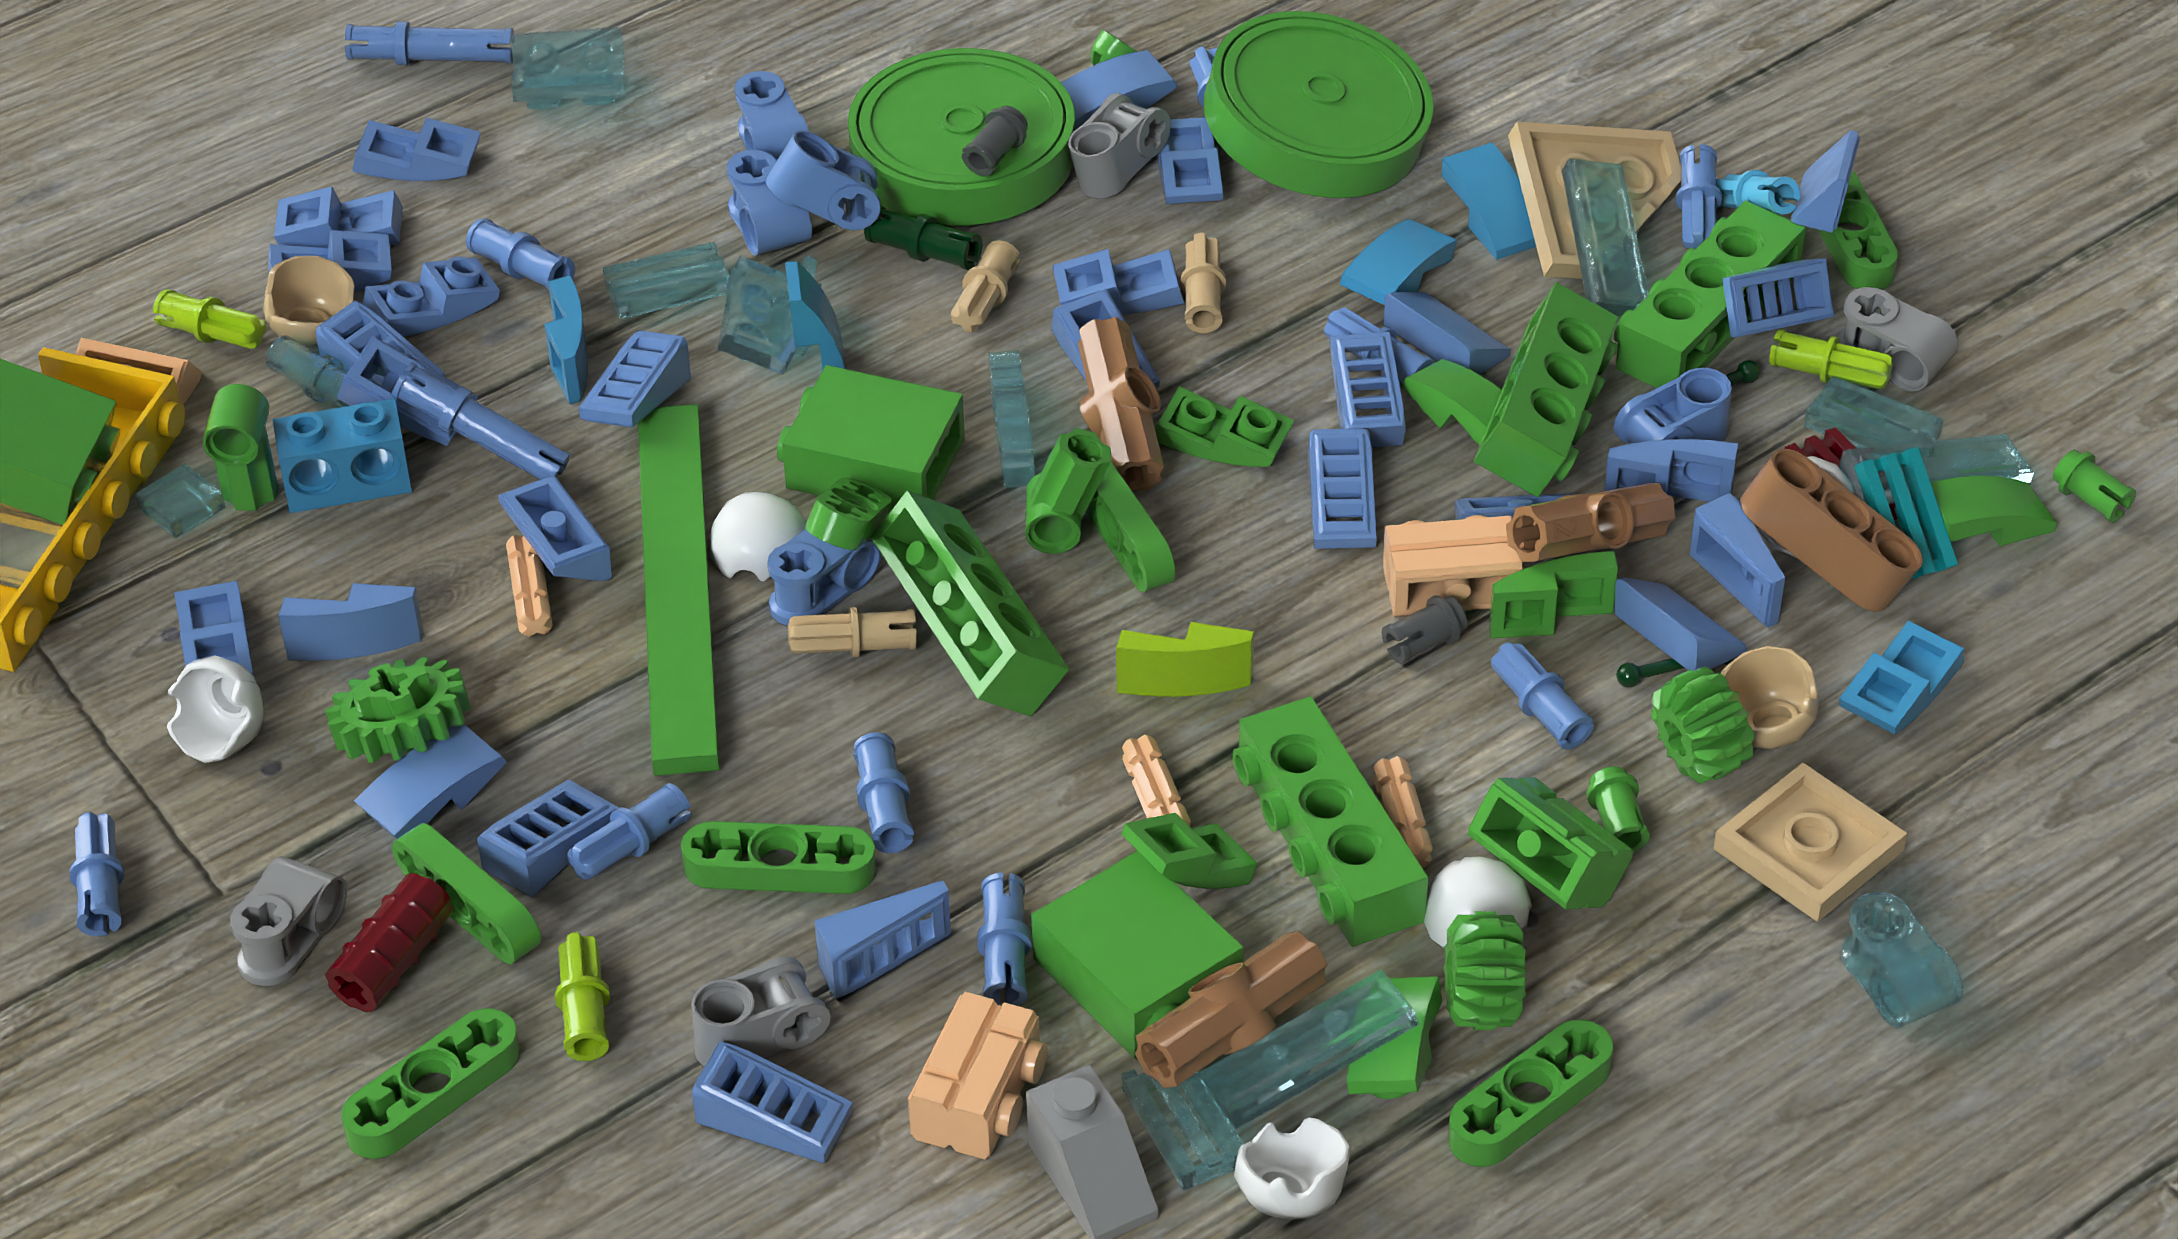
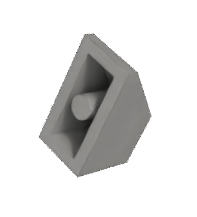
M1091 1065L1026 1091L1028 1145L1089 1239H1113L1158 1219V1207L1124 1114Z

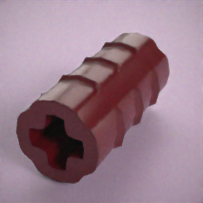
M416 873L407 874L391 894L383 897L381 900L382 905L374 915L364 920L362 929L351 942L345 943L342 947L343 952L325 973V977L328 980V986L331 991L346 1005L366 1013L373 1012L389 991L395 990L398 987L399 979L410 966L416 965L419 961V954L427 944L434 942L438 937L437 932L452 915L454 908L447 892L430 878Z

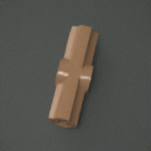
M1117 317L1104 320L1093 319L1079 329L1081 339L1078 342V347L1089 393L1080 400V411L1091 431L1096 433L1103 444L1111 448V462L1131 491H1147L1162 481L1161 470L1164 468L1152 415L1160 410L1161 399L1152 380L1139 367L1129 324Z
M1646 483L1597 493L1565 495L1554 501L1516 507L1513 518L1506 524L1508 546L1519 554L1522 562H1533L1589 550L1618 549L1626 545V543L1666 536L1668 526L1676 519L1673 497L1668 496L1662 490L1660 483Z
M1300 931L1286 933L1245 962L1229 965L1200 980L1188 991L1191 997L1189 1000L1173 1011L1168 1012L1163 1018L1136 1035L1138 1047L1135 1055L1144 1072L1156 1079L1163 1088L1176 1087L1219 1056L1235 1053L1264 1038L1276 1027L1274 1018L1299 1003L1304 997L1326 983L1325 968L1328 964L1316 943L1306 939Z

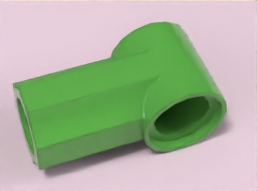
M243 384L227 385L219 389L215 395L203 436V447L206 454L215 461L223 500L231 502L235 510L257 511L261 505L275 500L278 492V482L266 429L269 403L259 390Z
M1075 427L1068 434H1060L1042 472L1034 476L1027 484L1025 536L1027 542L1034 549L1043 553L1058 554L1074 548L1080 541L1081 520L1111 463V448L1103 444L1098 439L1096 433Z

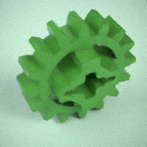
M421 657L411 666H406L403 659L395 661L393 667L386 663L371 668L368 671L370 678L366 680H349L348 685L351 691L335 693L332 696L335 706L327 708L325 713L337 750L345 749L347 757L352 760L365 753L368 763H374L383 754L391 753L394 761L400 760L404 752L407 754L413 749L420 753L427 751L426 742L431 739H448L450 735L447 727L463 725L465 723L463 712L471 710V704L459 668L450 669L447 660L439 661L431 666L428 657Z

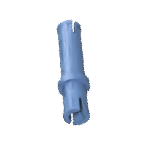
M397 21L395 27L354 26L353 24H347L345 30V40L368 41V44L346 45L345 53L348 60L395 59L397 65H409L410 60L506 62L507 64H512L514 60V47H492L491 45L511 44V42H514L513 28L410 27L409 22Z
M413 362L404 369V373L407 376L400 375L396 382L392 397L404 401L437 420L438 429L447 434H450L453 430L539 480L555 475L558 479L557 474L562 475L570 460L571 454L569 452L560 450L472 399L473 392L460 386L456 390L418 368Z

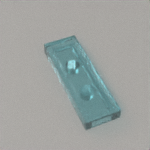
M1569 158L1561 171L1586 299L1616 316H1622L1627 310H1634L1648 297L1622 164Z
M2007 434L1849 449L1843 451L1838 466L1852 482L1858 497L1865 503L1866 501L1854 466L1862 461L1876 460L1884 455L1895 452L1896 454L1901 453L1906 449L1917 446L1930 482L1967 476H2000L2021 480L2030 485L2034 475L2033 470ZM1885 472L1878 473L1888 504L1895 503Z
M1381 969L1278 1027L1256 1043L1206 1068L1200 1074L1208 1091L1235 1129L1418 1026L1419 1023L1412 1006Z

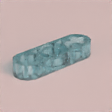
M1019 350L988 352L990 391L1004 488L1024 487L1035 476V466Z

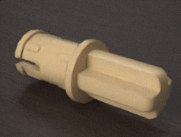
M1205 232L1196 233L1194 240L1186 244V269L1180 276V288L1183 294L1186 295V326L1197 333L1213 332L1222 324L1221 294H1223L1226 288V276L1223 270L1220 269V243L1216 238H1207Z
M1001 240L991 242L986 247L979 264L968 270L962 280L964 291L951 311L953 324L961 325L964 332H976L979 325L985 322L992 308L999 306L1005 300L1008 294L1007 283L1021 263V259H1016L1019 256V252L1012 244Z
M849 607V614L793 616L789 618L788 623L789 647L791 652L795 654L850 651L851 657H859V651L905 648L916 650V628L913 629V624L916 623L914 609H907L906 611L858 613L857 607Z

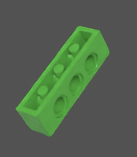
M1746 200L1728 218H1720L1710 235L1697 248H1690L1684 254L1679 266L1666 279L1660 278L1654 283L1646 299L1634 310L1629 309L1621 316L1614 331V341L1618 343L1615 369L1655 388H1659L1680 377L1688 370L1706 368L1735 338L1730 336L1722 278L1802 260L1806 227L1795 224L1787 218ZM1774 281L1775 293L1777 296L1779 294L1777 281ZM1758 284L1762 311L1765 308L1762 284ZM1742 287L1748 321L1751 320L1747 289Z
M1557 282L1554 283L1527 324L1473 462L1537 498L1552 477L1560 482L1566 477L1579 453V449L1572 445L1579 441L1591 420L1592 413L1587 410L1595 401L1604 384L1605 378L1600 375L1609 364L1618 345L1610 340L1618 316Z
M907 490L873 533L871 539L977 699L1032 716L1069 671L1068 666L961 511Z
M1310 696L1239 719V748L1233 750V763L1237 776L1245 787L1252 785L1260 798L1261 810L1268 827L1273 832L1280 830L1288 843L1289 855L1297 874L1301 878L1308 876L1316 888L1319 906L1326 921L1330 925L1338 924L1351 947L1424 923L1428 876L1313 698Z

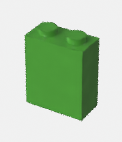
M0 358V503L64 525L75 505L80 502L99 475V472L94 470L98 460L107 463L116 448L120 429L111 426L116 401Z
M825 365L814 387H807L800 401L799 414L792 426H785L779 437L777 458L778 461L784 462L786 488L821 495L839 479L851 478L874 486L888 494L892 498L888 511L894 508L907 490L934 500L965 440L963 394Z
M1138 851L1031 914L1033 959L1135 1059L1137 1058L1135 1052L1138 1047L1136 1035L1163 1018L1168 1012L1173 1011L1189 1000L1191 997L1188 991L1200 980L1229 965L1243 963V946L1175 882L1161 875Z

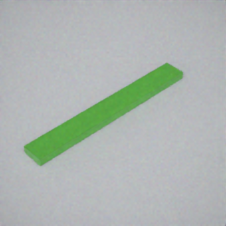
M698 404L656 407L638 422L654 776L719 771Z

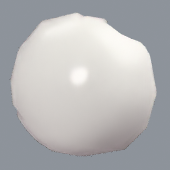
M745 492L727 501L715 519L709 539V559L728 578H732L739 570H747L753 572L760 581H766L770 578L767 565L769 555L775 548L787 543L805 530L806 521L796 506L781 497L763 492Z
M216 655L198 659L186 665L177 678V682L168 690V694L174 696L177 700V711L168 722L167 729L182 751L203 763L224 760L243 749L259 733L263 721L261 691L254 676L243 665Z
M1464 857L1460 861L1451 862L1435 876L1428 893L1424 923L1430 938L1444 948L1447 944V929L1457 914H1474V911H1496V915H1513L1520 928L1525 929L1529 910L1532 906L1526 881L1505 863L1493 859Z
M1308 1117L1304 1119L1301 1126L1292 1133L1278 1132L1273 1123H1268L1254 1137L1252 1142H1247L1239 1148L1234 1177L1248 1201L1260 1212L1283 1219L1311 1218L1327 1211L1338 1199L1348 1167L1351 1146L1341 1131L1316 1118Z

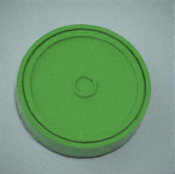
M1287 11L1262 15L1242 23L1228 33L1216 50L1203 100L1205 118L1212 135L1224 151L1238 164L1259 178L1284 189L1327 198H1350L1370 195L1383 191L1405 178L1414 168L1420 157L1431 124L1434 106L1432 92L1424 73L1415 61L1398 45L1362 24L1334 15L1308 11Z
M954 48L926 52L903 59L873 76L856 94L848 114L850 153L865 158L874 166L877 172L878 183L875 191L879 196L880 205L890 211L914 218L922 214L937 218L939 225H979L1005 220L1025 213L1054 195L1065 183L1073 168L1068 141L1073 131H1075V111L1066 88L1055 76L1041 66L1027 59L1001 51ZM1002 106L1016 108L1025 116L1028 123L1025 142L1018 148H1011L995 167L991 175L980 176L973 173L962 160L963 148L970 144L984 128L985 118L991 110L1001 108Z

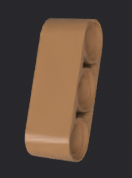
M1779 449L1774 452L1741 496L1742 510L1757 527L1863 609L1873 612L1886 609L1921 568L1923 562L1921 551L1906 534L1813 461L1797 451Z

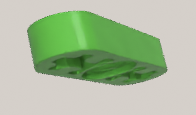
M1852 170L1838 224L1853 223L1862 226L1864 229L1847 230L1837 226V229H1833L1832 233L1819 229L1818 231L1846 283L1856 289L1872 287L1883 290L1894 281L1898 250L1858 176ZM1866 252L1865 257H1861V253Z
M1111 462L1085 514L1140 592H1146L1174 582V560L1164 536Z
M841 478L816 498L805 529L826 543L847 550H857L871 538L884 521L892 498L885 492L867 483L851 478Z
M709 821L690 828L681 841L685 876L690 882L702 888L851 894L865 889L876 876L874 842L869 834L855 827ZM776 849L789 850L797 855L793 861L781 866H772L761 860L766 853ZM717 851L715 858L707 859L709 852ZM742 851H748L749 861H743ZM809 854H815L816 864H810ZM842 857H851L848 864H840Z
M420 823L393 841L392 852L403 874L406 876L407 874L416 873L430 878L439 884L451 898L454 912L450 917L502 962L511 965L541 944L539 928L526 907L433 827L426 823Z
M492 1008L472 1011L351 1095L344 1103L341 1111L342 1123L349 1148L355 1154L369 1159L390 1156L508 1073L516 1065L520 1056L517 1031L513 1019L507 1013ZM481 1040L483 1041V1043H480L476 1046L474 1045L475 1043ZM497 1041L499 1042L497 1045H495V1046H493V1047H490V1046H489V1045H492V1044L496 1043ZM467 1063L468 1067L462 1068ZM441 1073L450 1078L449 1083L436 1092L424 1093L413 1088L414 1083L426 1074ZM401 1097L399 1101H395L396 1098ZM371 1118L377 1123H382L388 1120V1122L382 1126H379L377 1123H374L372 1121L366 1123L365 1125L363 1124L365 1121Z
M1571 1020L1562 1023L1460 1099L1453 1106L1449 1120L1448 1144L1454 1156L1471 1166L1487 1167L1503 1161L1600 1087L1608 1079L1611 1070L1613 1041L1610 1034L1602 1026L1587 1020ZM1570 1051L1576 1057L1567 1063V1056ZM1588 1052L1592 1054L1593 1057L1592 1059H1590L1584 1054ZM1530 1082L1545 1087L1549 1091L1550 1096L1541 1102L1530 1103L1517 1098L1511 1090L1519 1084ZM1498 1108H1499V1110H1500V1112H1501L1499 1115H1497V1109H1498ZM1494 1123V1132L1491 1135L1485 1129ZM1472 1126L1478 1131L1472 1134L1468 1132V1128Z

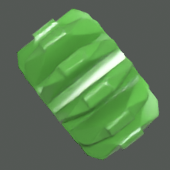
M1706 666L1694 671L1688 670L1673 677L1672 680L1666 682L1663 687L1653 693L1652 704L1654 709L1651 710V718L1658 727L1659 734L1657 738L1663 741L1667 749V757L1673 758L1676 761L1679 772L1684 776H1690L1699 784L1711 779L1718 780L1740 768L1742 763L1753 757L1752 742L1755 740V732L1748 724L1747 716L1749 712L1743 709L1739 701V692L1732 691L1729 688L1726 677L1721 673L1715 674Z
M1474 911V914H1457L1447 929V944L1444 946L1445 965L1443 970L1445 973L1444 992L1447 997L1446 1009L1456 1026L1473 1027V1030H1495L1496 1027H1512L1523 1012V998L1526 996V949L1523 947V931L1513 915H1496V911Z

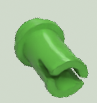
M2075 449L2071 450L2061 459L2053 473V480L2059 483L2058 490L2066 496L2073 493L2104 515L2105 519L2111 523L2118 521L2124 515L2118 509V503L2129 510L2135 500L2136 490L2130 486L2127 487L2096 465L2095 456L2087 451L2081 454Z
M1613 766L1597 771L1589 781L1590 786L1586 792L1589 805L1593 809L1598 810L1605 830L1634 850V852L1642 849L1648 843L1650 834L1648 827L1644 824L1636 800L1639 793L1637 780L1621 767Z

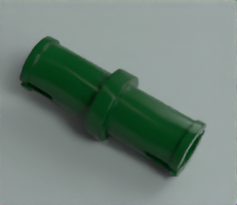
M880 206V213L878 215L880 217L870 226L864 228V235L867 241L907 251L910 258L922 262L932 258L960 266L965 270H970L975 267L974 262L978 263L982 253L983 243L980 235L939 225L937 218L925 214L914 218L886 210V208Z

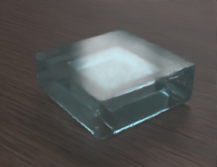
M187 464L181 465L135 493L139 510L174 538H178L225 508L222 492Z

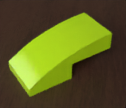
M1190 622L1186 638L1178 639L1122 630L1116 646L1117 693L1139 696L1182 697L1208 695L1250 686L1253 678L1254 631Z

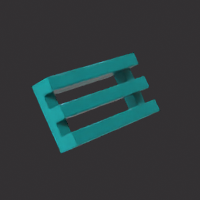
M1918 446L1906 449L1901 453L1896 454L1895 452L1884 455L1876 460L1862 461L1854 466L1866 504L1896 526L1878 474L1885 472L1896 505L1895 512L1900 527L1918 546L1922 554L1923 562L1921 568L1911 580L1946 571L1958 565Z

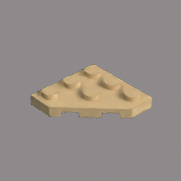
M1516 122L1508 134L1544 277L1597 280L1671 196L1681 182V165L1671 131Z

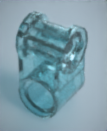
M1876 891L1863 894L1854 901L1849 913V925L1853 932L1846 937L1842 945L1841 960L1846 970L1855 977L1873 1000L1876 1009L1889 1025L1900 1028L1960 1002L1963 997V984L1955 962L1942 947L1937 945L1911 913L1904 901L1890 893Z

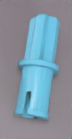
M1750 170L1742 175L1727 174L1724 179H1716V187L1722 193V202L1719 206L1722 208L1737 209L1746 200L1773 213L1783 215L1791 213L1797 207L1792 203H1784L1785 200H1800L1798 184L1792 178L1786 176L1770 177L1765 172Z

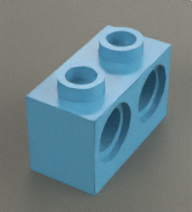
M395 398L376 402H363L357 405L316 412H304L293 416L272 419L278 459L290 513L412 492Z

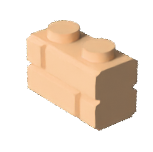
M1474 515L1462 520L1437 522L1412 520L1400 525L1386 526L1383 568L1393 617L1409 616L1425 608L1427 600L1435 595L1442 598L1447 596L1454 597L1464 611L1491 609L1492 584L1523 570L1519 554L1508 546L1506 524L1511 521V516L1486 517Z
M964 992L959 996L908 1098L910 1134L913 1135L915 1140L942 1148L950 1145L956 1152L986 1160L987 1157L991 1156L1000 1135L1011 1137L1014 1134L1023 1106V1098L1020 1096L1025 1082L1036 1084L1039 1081L1047 1059L1048 1046L1046 1043L1040 1042L1039 1016L1036 1015L1034 1010L1005 1002L1000 1006L997 1005L994 999L969 992Z

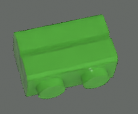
M1524 777L1518 780L1515 778H1497L1491 785L1474 816L1467 834L1565 910L1582 909L1583 906L1586 908L1603 907L1610 900L1631 862L1634 850L1564 798H1556V792L1536 777Z

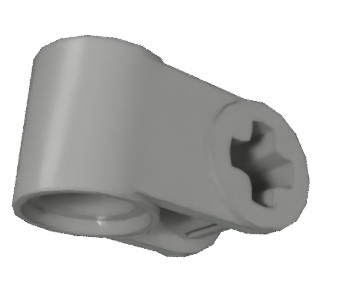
M1112 93L1108 96L1100 108L1082 126L1073 131L1069 137L1068 147L1082 193L1088 197L1100 199L1111 197L1122 191L1128 181L1152 157L1160 153L1165 146L1171 129V120L1168 112L1158 107L1145 109L1134 105L1128 96L1121 93Z
M1872 287L1855 289L1848 294L1845 300L1844 314L1847 317L1846 328L1838 336L1841 344L1855 347V341H1859L1858 348L1890 355L1893 358V368L1889 381L1900 389L1913 392L1925 388L1955 355L1958 349V338L1955 331L1946 321L1908 305L1884 290ZM1877 307H1879L1881 310L1880 314L1875 313Z
M284 856L276 857L270 862L263 872L261 879L244 900L234 908L230 915L232 933L241 942L242 946L237 956L238 969L242 977L251 984L259 986L277 985L291 978L322 936L328 933L339 920L347 897L345 879Z
M793 957L774 958L751 970L725 979L710 981L696 991L691 1003L693 1046L696 1059L703 1067L707 1064L720 1041L746 1049L762 1058H767L786 1050L805 1047L817 1040L825 1032L831 1019L829 1009L822 1000L811 995L805 985L807 976L801 963ZM780 977L785 979L782 984L779 980ZM794 1023L797 1025L796 1029L791 1027Z

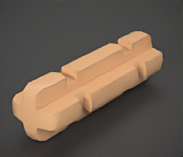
M513 535L507 541L506 548L518 628L523 635L528 637L535 633L545 635L550 631L553 624L543 561L524 536Z
M1143 735L1138 739L1129 738L1122 746L1124 751L1122 760L1128 774L1134 778L1132 784L1146 817L1152 818L1176 812L1190 826L1191 821L1184 805L1178 803L1181 797L1165 761L1160 759L1162 753L1156 740L1149 735Z
M1399 756L1390 760L1381 758L1373 767L1375 772L1373 781L1376 792L1382 798L1379 802L1421 867L1425 868L1432 861L1430 853L1433 847L1428 831L1423 828L1426 823L1415 785L1410 782L1412 775L1409 764Z

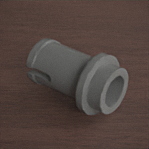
M1002 106L1001 108L991 110L985 118L984 128L962 150L964 152L962 160L968 169L980 176L991 175L995 167L1011 148H1018L1025 142L1028 129L1025 116L1011 106Z
M1435 595L1427 600L1425 608L1394 624L1384 626L1381 632L1384 643H1388L1394 639L1401 641L1408 637L1406 640L1387 649L1391 657L1396 662L1402 664L1411 657L1442 641L1448 644L1458 641L1461 632L1467 629V618L1462 606L1454 597L1447 596L1442 598Z

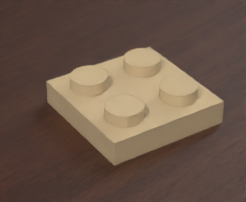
M1802 762L1720 827L1715 834L1714 850L1819 922L1904 852L1907 833Z

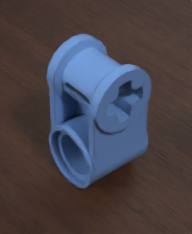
M756 71L743 75L737 80L734 89L736 101L742 111V116L738 121L740 138L747 150L764 151L778 160L795 132L799 130L809 132L804 117L797 111L784 85V81L778 75L772 72Z
M799 130L793 134L766 177L767 187L778 199L790 206L805 209L844 229H864L870 226L880 213V200L875 191L878 185L877 172L872 163L865 158L855 156L828 143L820 136L808 131ZM844 203L846 205V214L844 213Z
M746 150L734 154L728 160L727 176L733 186V194L728 202V211L730 217L741 231L749 251L757 256L809 241L812 237L809 212L802 208L790 206L772 194L765 182L767 175L777 160L771 154L764 151Z
M1695 368L1688 370L1680 377L1647 394L1638 395L1628 401L1615 418L1614 434L1624 443L1631 444L1668 439L1725 441L1729 429L1731 382L1725 374L1715 369Z
M806 529L787 543L775 548L769 555L767 562L768 572L775 582V591L771 594L769 600L771 616L778 623L788 626L789 618L793 616L824 615L850 594L864 588L871 581L880 564L881 552L872 539H868L857 550H847L826 543L810 534Z

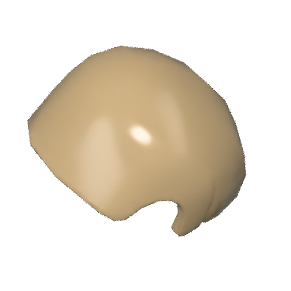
M293 256L275 264L269 272L263 305L265 320L270 325L271 330L282 339L305 346L317 344L315 334L317 327L354 302V281L339 263L319 256Z
M1774 646L1753 649L1740 654L1722 670L1721 674L1726 677L1729 688L1732 691L1739 692V701L1743 709L1749 712L1747 716L1748 724L1755 732V740L1752 742L1753 748L1773 750L1802 739L1817 719L1819 695L1814 671L1810 663L1794 650Z

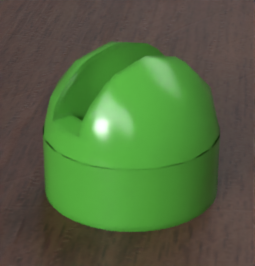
M1102 29L1094 41L1090 52L1091 63L1094 66L1114 57L1138 51Z

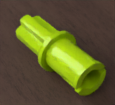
M165 289L158 294L153 305V313L167 316H155L154 321L157 325L176 328L194 334L198 341L204 343H211L217 339L254 349L262 344V336L267 329L264 320L259 319L256 315L225 307L224 302L216 297L209 296L204 299H198L174 290Z
M1778 329L1774 336V341L1779 342V346L1771 345L1769 355L1770 366L1819 375L1820 381L1828 384L1832 379L1883 389L1891 378L1893 358L1890 355L1841 344L1840 338L1836 336H1831L1826 341Z
M572 932L567 935V941L561 943L558 947L561 984L557 986L555 991L556 1006L563 1012L565 1033L563 1043L566 1055L577 1061H592L602 1057L609 1049L604 1007L607 1006L610 1000L609 986L601 977L598 941L593 936H582L579 932Z

